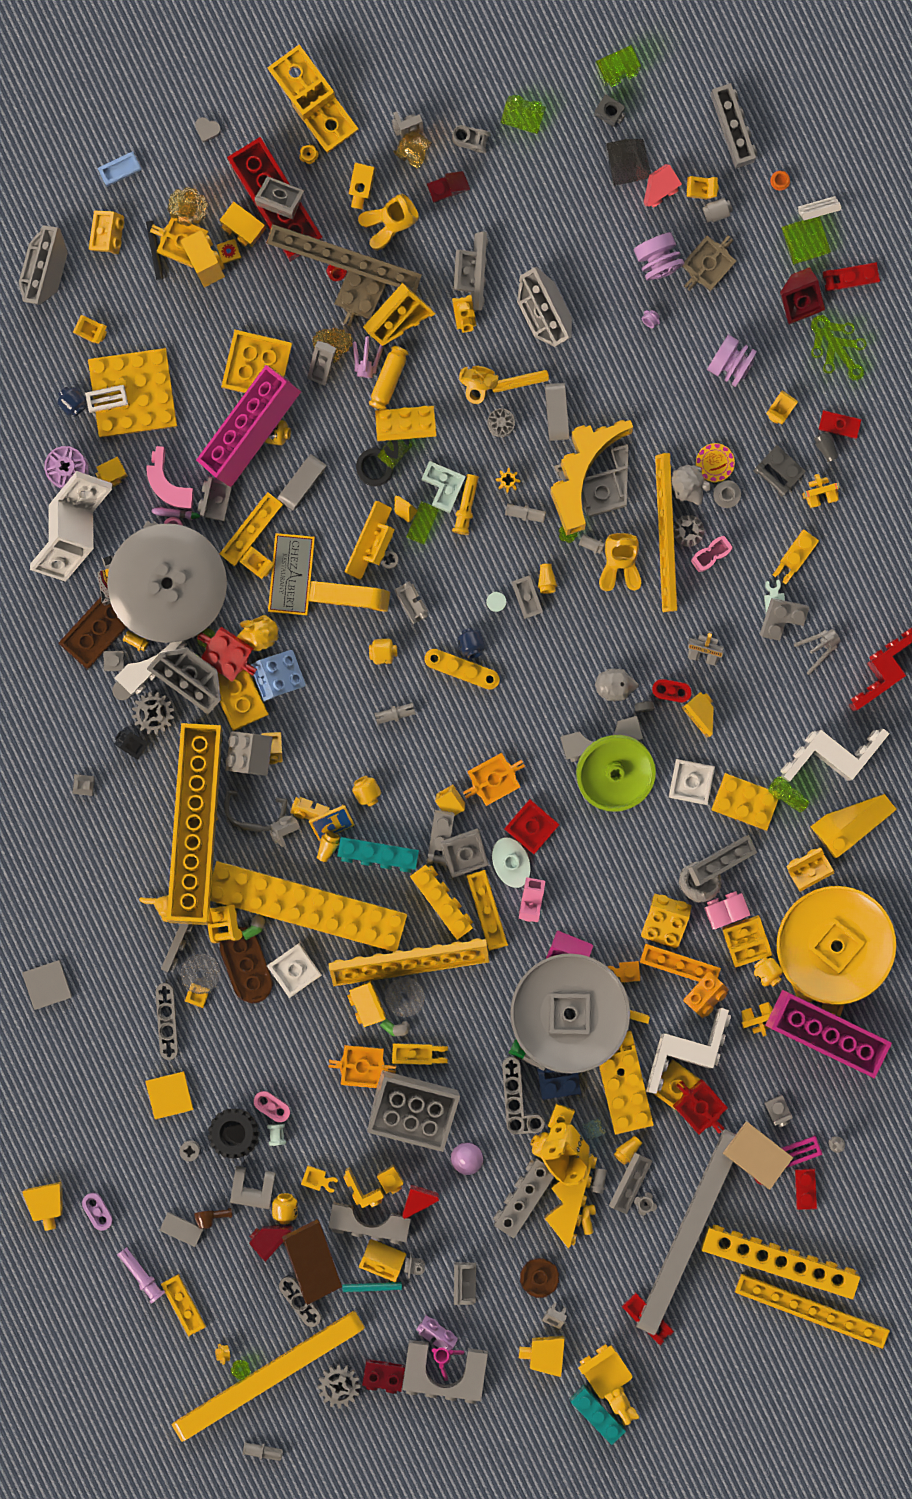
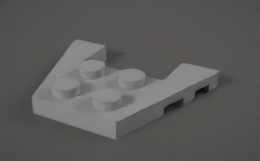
M628 444L611 449L616 469L585 478L582 486L581 501L582 509L588 517L627 506ZM561 464L554 466L555 472L561 480L567 482Z

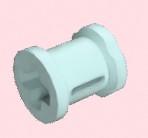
M284 1123L267 1125V1129L270 1131V1146L286 1144L283 1132Z

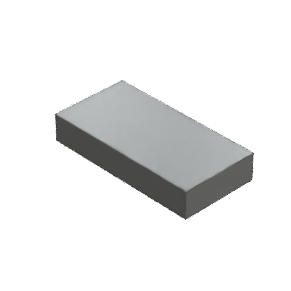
M168 1212L159 1231L196 1247L203 1229H199L198 1225Z

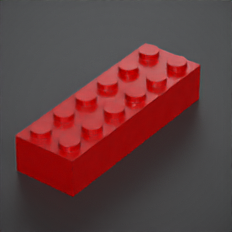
M261 137L227 157L230 166L270 230L272 224L323 241L322 235L301 202L294 219L256 205L255 197L267 176L289 184ZM282 249L290 262L301 256Z

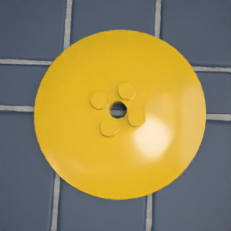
M829 886L807 893L790 907L779 927L777 955L784 975L800 993L820 1003L843 1005L869 996L883 984L894 964L896 936L889 916L875 899L854 888ZM835 941H840L843 944V948L839 952L832 950V944Z

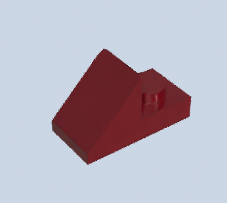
M464 171L446 173L445 177L427 183L433 203L470 190Z

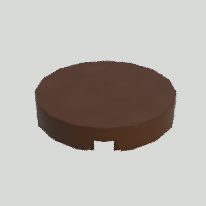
M534 1258L523 1266L520 1272V1283L529 1295L535 1298H544L556 1290L559 1283V1272L550 1260Z

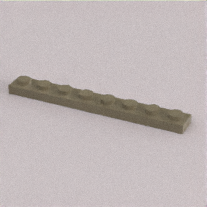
M272 224L266 242L269 245L395 287H399L403 283L414 293L417 291L422 276L420 273Z

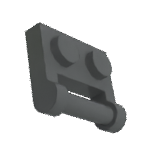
M778 445L753 470L754 473L760 474L771 484L781 497L806 472ZM767 464L787 482L785 486L764 468Z

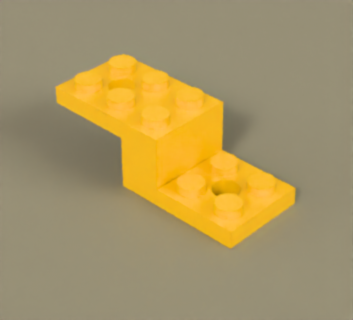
M300 45L267 67L291 100L292 107L326 153H329L359 131L358 127L335 98L333 89ZM298 68L301 74L299 77L294 78L290 76V70ZM328 121H335L337 127L334 130H328L326 128Z

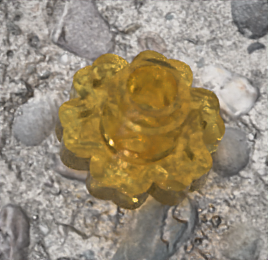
M185 187L183 191L176 189L170 195L167 210L171 218H177L178 224L190 226L192 222L199 224L205 218L208 203L204 195H198L197 189Z
M322 329L317 331L316 335L312 337L314 348L317 341L328 343L336 348L333 363L338 362L342 354L348 352L349 348L353 346L352 335L345 333V330Z

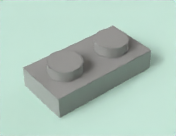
M530 575L512 581L511 583L524 619L543 613Z

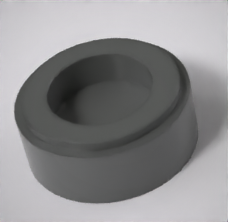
M652 701L639 702L634 705L636 713L655 710Z

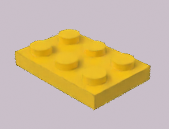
M434 406L375 410L377 441L436 437Z
M724 773L711 810L767 831L780 793Z

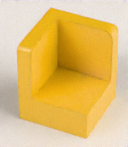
M453 784L436 794L435 802L441 811L453 812L455 816L465 810V801Z

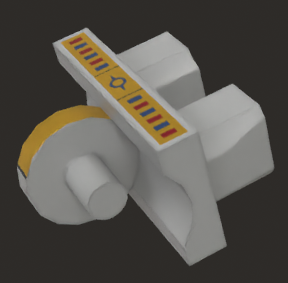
M708 631L707 636L699 634L698 640L689 638L688 658L698 661L700 652L708 654L706 663L716 666L719 658L723 656L724 647L718 646V639L711 638L712 632Z

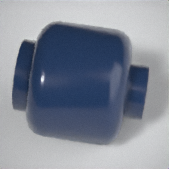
M65 387L58 393L60 397L57 400V404L67 416L73 415L75 417L86 409V398L78 388L72 387L69 389Z
M473 628L463 630L457 639L461 654L468 659L481 656L485 650V643L481 632L473 630Z

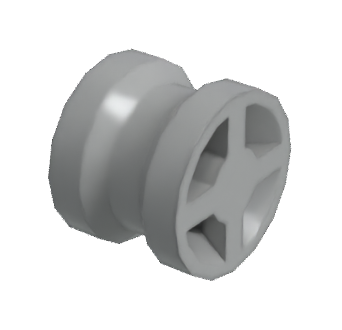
M193 1140L184 1142L179 1150L181 1158L185 1161L195 1160L200 1154L199 1144Z

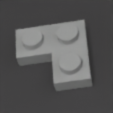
M771 598L760 635L764 638L780 641L786 623L804 626L809 607L799 603Z

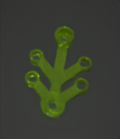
M823 315L814 317L811 321V329L815 333L811 356L818 359L823 355L821 344L824 336L828 341L826 361L822 368L825 374L834 372L835 365L833 362L836 352L848 368V377L853 381L860 380L864 375L863 367L855 364L843 347L862 351L866 347V341L863 338H858L857 340L834 337L831 331H839L845 335H851L855 327L850 322L838 324L831 323ZM820 321L823 322L824 327L819 328L817 326V323ZM845 326H851L852 331L847 332ZM858 341L863 342L864 346L862 348L857 346ZM814 349L820 350L819 356L814 355ZM831 365L832 371H827L825 366ZM853 369H858L860 374L854 375Z

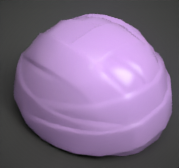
M461 1143L452 1151L451 1163L454 1169L461 1174H474L482 1166V1152L472 1143Z

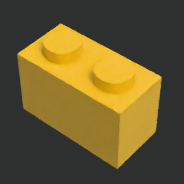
M234 201L219 220L222 224L221 228L229 235L234 233L238 236L237 241L244 246L248 244L253 247L266 230V226Z

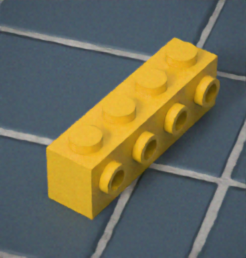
M425 864L410 877L458 940L473 929L471 924L474 922L467 913L462 914L459 909L462 907L455 897L451 899L448 895L450 890L443 881L439 883L436 879L438 873L432 865L428 867Z

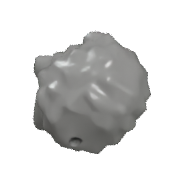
M687 464L673 471L671 485L673 486L672 491L675 493V498L680 499V501L686 500L696 505H701L703 490H710V483L704 481L701 468L696 467V465L691 466Z
M615 668L601 672L595 682L596 691L601 698L614 702L625 700L639 686L624 669Z

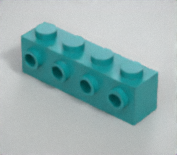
M341 837L337 857H341V861L353 863V859L361 860V865L367 866L378 863L380 868L391 870L392 866L400 867L399 871L411 873L412 869L416 870L419 850Z

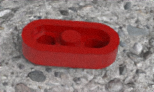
M659 679L653 684L652 693L658 699L683 703L691 697V688L686 683ZM659 686L665 687L664 693L658 691ZM679 689L684 690V696L681 697L677 694Z

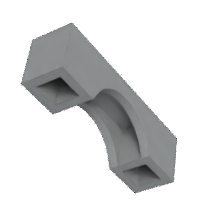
M637 716L617 721L613 735L629 736L638 741L643 739ZM580 731L560 737L566 760L570 759L571 762L579 761L585 749L593 743V741L586 739Z
M333 1202L328 1228H331L332 1232L343 1234L344 1231L352 1232L351 1235L356 1237H363V1234L369 1235L371 1239L382 1241L383 1238L391 1239V1243L402 1245V1242L407 1241L411 1216L404 1219L400 1214L391 1213L383 1223L368 1225L356 1217L352 1205Z

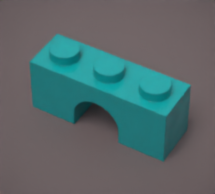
M584 1384L570 1397V1402L611 1445L626 1432L625 1427L612 1413H609L601 1405L596 1396Z

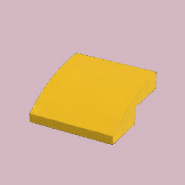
M759 915L721 927L735 968L763 959L764 957L772 956Z

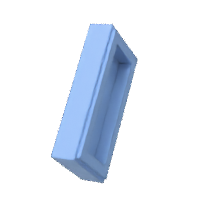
M133 151L98 168L106 187L142 170Z

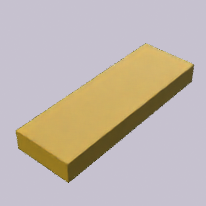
M177 1274L162 1282L161 1286L188 1337L206 1328L180 1275Z

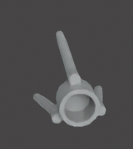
M833 629L828 632L824 630L819 634L794 643V646L797 647L821 638V643L810 650V653L813 654L822 647L825 649L829 648L807 671L808 675L841 642Z

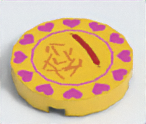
M712 443L699 451L695 465L701 468L704 480L717 483L724 481L731 475L734 470L735 460L733 453L728 447L723 444Z

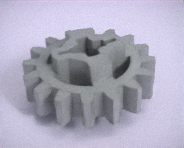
M148 692L147 698L141 695L142 701H135L138 707L132 708L133 711H136L132 718H137L138 721L135 722V726L141 725L140 731L147 729V734H151L152 730H154L155 734L158 735L159 729L165 732L164 726L171 727L169 720L175 719L174 716H171V712H174L175 709L169 708L172 704L171 701L165 702L167 696L164 695L162 698H159L160 693L157 692L153 696L151 692ZM157 700L154 705L149 706L146 704L148 701ZM163 706L166 708V718L162 715ZM157 708L156 713L158 714V716L152 717L150 719L151 714L149 713V710H155ZM141 710H143L145 714V718L143 721L140 715ZM158 721L161 723L159 726H150L152 722Z
M340 1364L337 1365V1369H334L331 1365L329 1367L330 1372L324 1370L323 1374L325 1377H319V1381L322 1382V1384L317 1386L318 1389H322L319 1396H325L323 1402L330 1401V1407L337 1404L338 1409H340L343 1403L348 1407V1401L350 1400L354 1403V1395L359 1396L360 1392L356 1390L361 1387V1384L356 1383L359 1380V1376H353L354 1369L350 1372L347 1371L348 1365L344 1369H341ZM340 1373V1375L336 1378L330 1377L334 1374ZM346 1377L350 1378L352 1386L347 1383ZM341 1382L343 1388L337 1390L336 1385ZM326 1386L331 1389L332 1396L327 1392ZM344 1394L348 1395V1396L345 1397V1398L338 1399L339 1396H341V1395H344Z

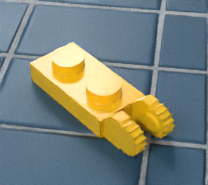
M803 529L780 560L781 563L772 575L778 576L785 565L791 569L782 581L784 584H787L819 540Z
M393 1043L392 1064L432 1065V1063H448V1059L444 1057L432 1058V1051L445 1052L448 1051V1046Z

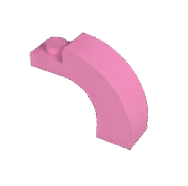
M156 446V451H152V463H155V466L147 465V477L152 489L161 500L170 506L193 510V488L176 487L167 481L164 474L166 449Z

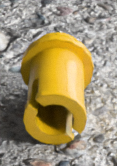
M130 630L126 632L127 636H124V642L138 648L137 651L144 652L147 649L149 641L146 638H142Z

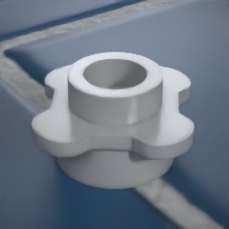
M646 1193L645 1196L634 1199V1203L639 1208L638 1213L642 1216L657 1209V1205L652 1200L653 1195L651 1193Z

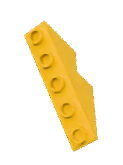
M592 1153L589 1155L588 1171L584 1181L578 1185L566 1186L557 1180L551 1185V1189L562 1202L546 1214L544 1218L567 1248L575 1245L577 1234H574L576 1226L580 1225L582 1215L579 1214L581 1207L585 1206L587 1199L584 1192L586 1188L590 1187L592 1176H589L591 1168H595L597 1157H594Z

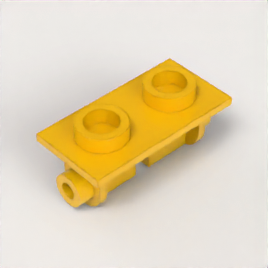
M296 797L290 813L299 819L311 820L331 810H329L330 807L319 803L313 809L311 808L313 801L303 797Z

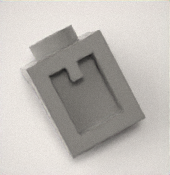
M783 1095L764 1102L775 1126L779 1125V1127L790 1123V1119L793 1116Z

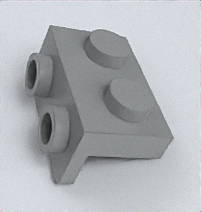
M208 477V481L204 480L202 492H205L204 499L200 500L198 505L200 516L225 522L232 487L213 477Z

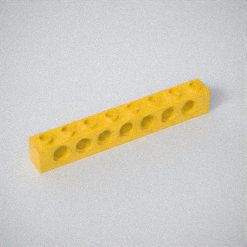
M713 1224V1227L707 1226L700 1248L703 1252L849 1299H854L860 1276L856 1274L857 1270L849 1267L840 1269L837 1268L838 1264L826 1261L825 1264L819 1262V1258L812 1255H807L806 1258L800 1256V1252L793 1249L784 1251L781 1250L780 1245L771 1242L769 1245L762 1243L761 1239L752 1236L750 1239L743 1237L742 1233L734 1230L731 1233L725 1232L724 1227ZM728 1238L729 1245L727 1247H720V1239ZM747 1244V1252L739 1253V1245ZM765 1250L767 1251L766 1258L758 1259V1251ZM784 1256L786 1262L781 1266L777 1265V1257ZM803 1262L805 1264L804 1269L800 1272L795 1271L796 1263ZM822 1268L824 1271L823 1275L819 1278L814 1277L815 1269ZM836 1274L842 1275V1281L838 1284L832 1281Z

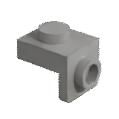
M292 815L284 816L279 821L270 824L272 828L270 835L274 843L284 847L286 845L283 836L300 829L299 823Z

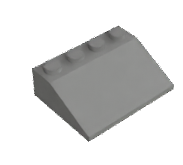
M382 1070L376 1088L367 1133L443 1152L460 1099L459 1092L456 1089Z

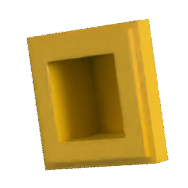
M395 496L396 515L407 522H411L418 512L417 509L400 496Z

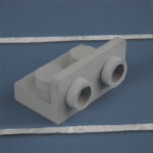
M397 111L393 113L392 127L396 136L400 135L402 141L424 132L420 114L416 116L415 114L409 115L401 122Z

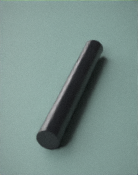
M147 221L146 226L156 280H162L164 277L160 255L157 253L156 234L150 232L154 221Z

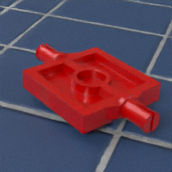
M220 627L212 638L202 632L197 637V639L206 644L205 652L201 658L232 682L242 670H245L252 676L256 673L257 669L248 664L249 656L254 648L223 627Z
M700 1079L691 1088H688L683 1081H680V1084H677V1088L680 1089L683 1095L673 1105L677 1112L698 1135L711 1126L717 1133L724 1131L725 1128L718 1120L728 1107L704 1080Z

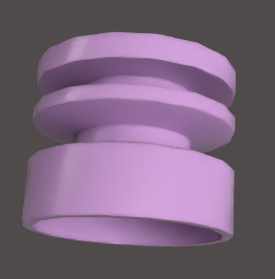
M672 233L656 236L634 248L638 262L648 261L642 267L643 272L650 271L645 275L647 281L664 278L685 264L683 259L675 260L681 255L680 252L670 253V250L676 246Z
M728 334L707 371L718 377L725 370L727 374L724 381L727 382L730 376L733 375L735 379L731 385L736 387L745 378L753 365L757 351L752 349L749 356H746L744 353L748 346L745 345L740 351L736 350L739 340Z
M61 446L53 449L45 460L44 470L47 478L60 489L65 486L76 471L89 475L87 459L77 449L70 446ZM64 463L70 465L68 467L69 471L67 472L65 470H62L64 468Z

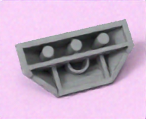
M43 225L40 229L41 231L29 243L19 279L20 291L23 296L22 300L25 303L40 305L58 291L68 254L61 229L58 227Z
M537 267L522 274L519 278L517 303L534 337L553 347L570 339L572 334V317L555 282Z
M187 647L159 653L147 667L148 671L207 714L221 700L217 669Z

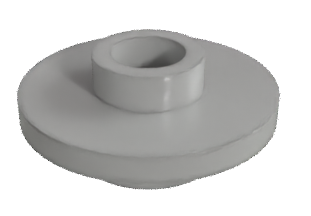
M726 480L717 484L713 497L720 507L731 508L739 502L741 491L736 483Z

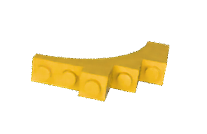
M620 420L614 423V426L608 428L603 426L596 429L595 432H593L591 425L587 427L582 425L572 431L571 438L577 454L570 453L561 459V467L567 482L558 481L554 483L550 491L566 536L585 530L586 522L582 511L581 493L587 472L595 459L608 446L618 439L632 434L633 425L631 420L626 422L625 420Z

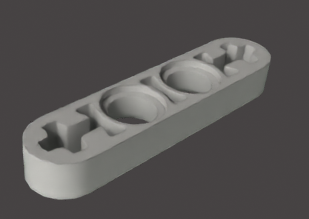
M161 983L156 988L160 1054L164 1059L172 1060L177 1056L179 1050L174 988L169 983ZM163 986L170 990V993L167 994V1000L171 999L172 1003L165 1002L160 1004V1000H164V995L159 992L163 989ZM169 1006L172 1009L171 1016L164 1017L161 1014V1008ZM168 1025L173 1028L172 1036L166 1037L163 1035L162 1029L164 1026ZM174 1038V1042H170V1047L175 1052L168 1056V1053H164V1050L167 1049V1042L163 1044V1040Z

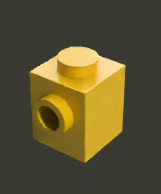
M118 457L96 467L98 470L95 473L97 478L112 483V487L122 483L121 479L128 476Z
M555 1103L547 1123L550 1131L557 1123L570 1124L575 1111Z
M395 1165L377 1174V1178L386 1194L389 1192L394 1194L402 1189L401 1185L404 1184V1181Z

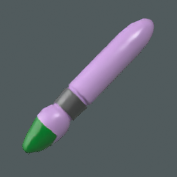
M167 508L152 509V513L159 516L187 518L189 520L200 517L198 513L193 511L186 512Z

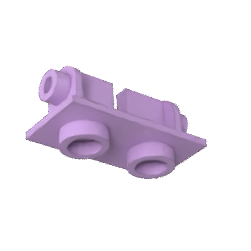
M427 1315L416 1329L419 1331L418 1334L428 1341L435 1337L436 1340L433 1344L438 1348H445L448 1351L454 1348L458 1339L451 1331L446 1330L435 1319L429 1318Z

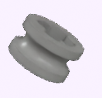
M386 551L381 563L385 568L392 569L398 564V556L393 551ZM389 554L393 555L395 562L390 563V565L385 564L384 558L389 557Z

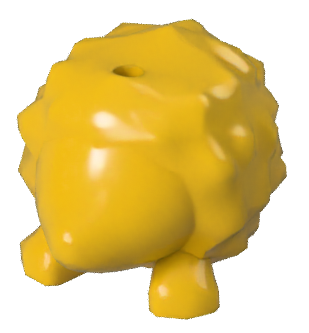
M262 615L253 620L242 621L240 626L244 629L237 635L239 639L254 648L253 651H261L275 644V641L279 638V628L270 617Z

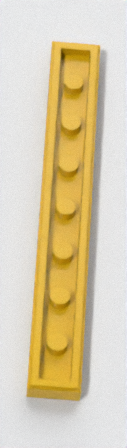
M662 453L655 456L662 611L673 612L677 611L671 464L670 453Z
M742 1273L734 1291L742 1296L881 1349L884 1348L890 1332L887 1328Z

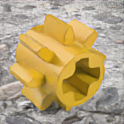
M510 468L507 469L506 473L500 470L501 478H496L497 482H501L498 489L505 488L506 493L509 492L510 488L516 491L515 483H520V480L515 478L518 472L512 474L510 473ZM506 476H510V479L514 480V482H510V485H506V482L502 481V479H506Z

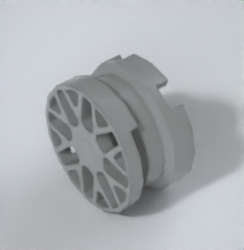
M499 408L490 413L487 426L492 435L506 437L512 433L515 419L510 411Z

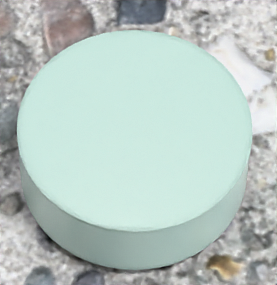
M500 592L491 593L487 597V607L493 612L503 610L506 605L505 596Z

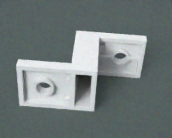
M78 471L74 473L49 504V542L31 562L30 570L65 582L94 549L93 512L112 490V483Z
M885 729L873 730L867 737L869 742L866 746L861 745L855 752V756H853L822 730L812 731L805 739L807 744L804 747H799L793 754L795 759L792 762H787L781 769L783 774L780 777L786 782L791 781L812 753H814L847 781L853 780L890 733Z
M717 1009L707 1045L665 1033L661 1034L646 1092L656 1094L657 1091H661L664 1079H661L662 1071L666 1072L669 1063L666 1057L706 1068H713L714 1065H718L720 1054L717 1052L719 1046L724 1044L726 1035L723 1034L724 1027H728L731 1015H728L729 1010Z

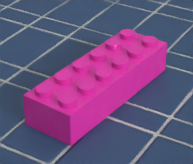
M265 365L196 461L214 477L232 487L301 391L281 374Z
M785 990L781 991L765 1024L767 1027L874 1079L892 1044L886 1039Z

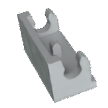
M454 1262V1305H473L476 1303V1263Z

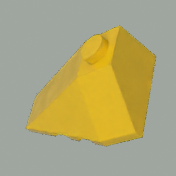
M883 794L826 814L810 827L832 856L838 858L897 809L888 797Z

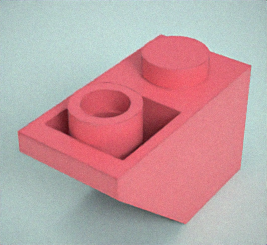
M670 164L663 165L649 175L644 198L645 206L650 207L652 205V207H655L663 201L662 198L667 194L671 196L679 191L678 187L682 183Z

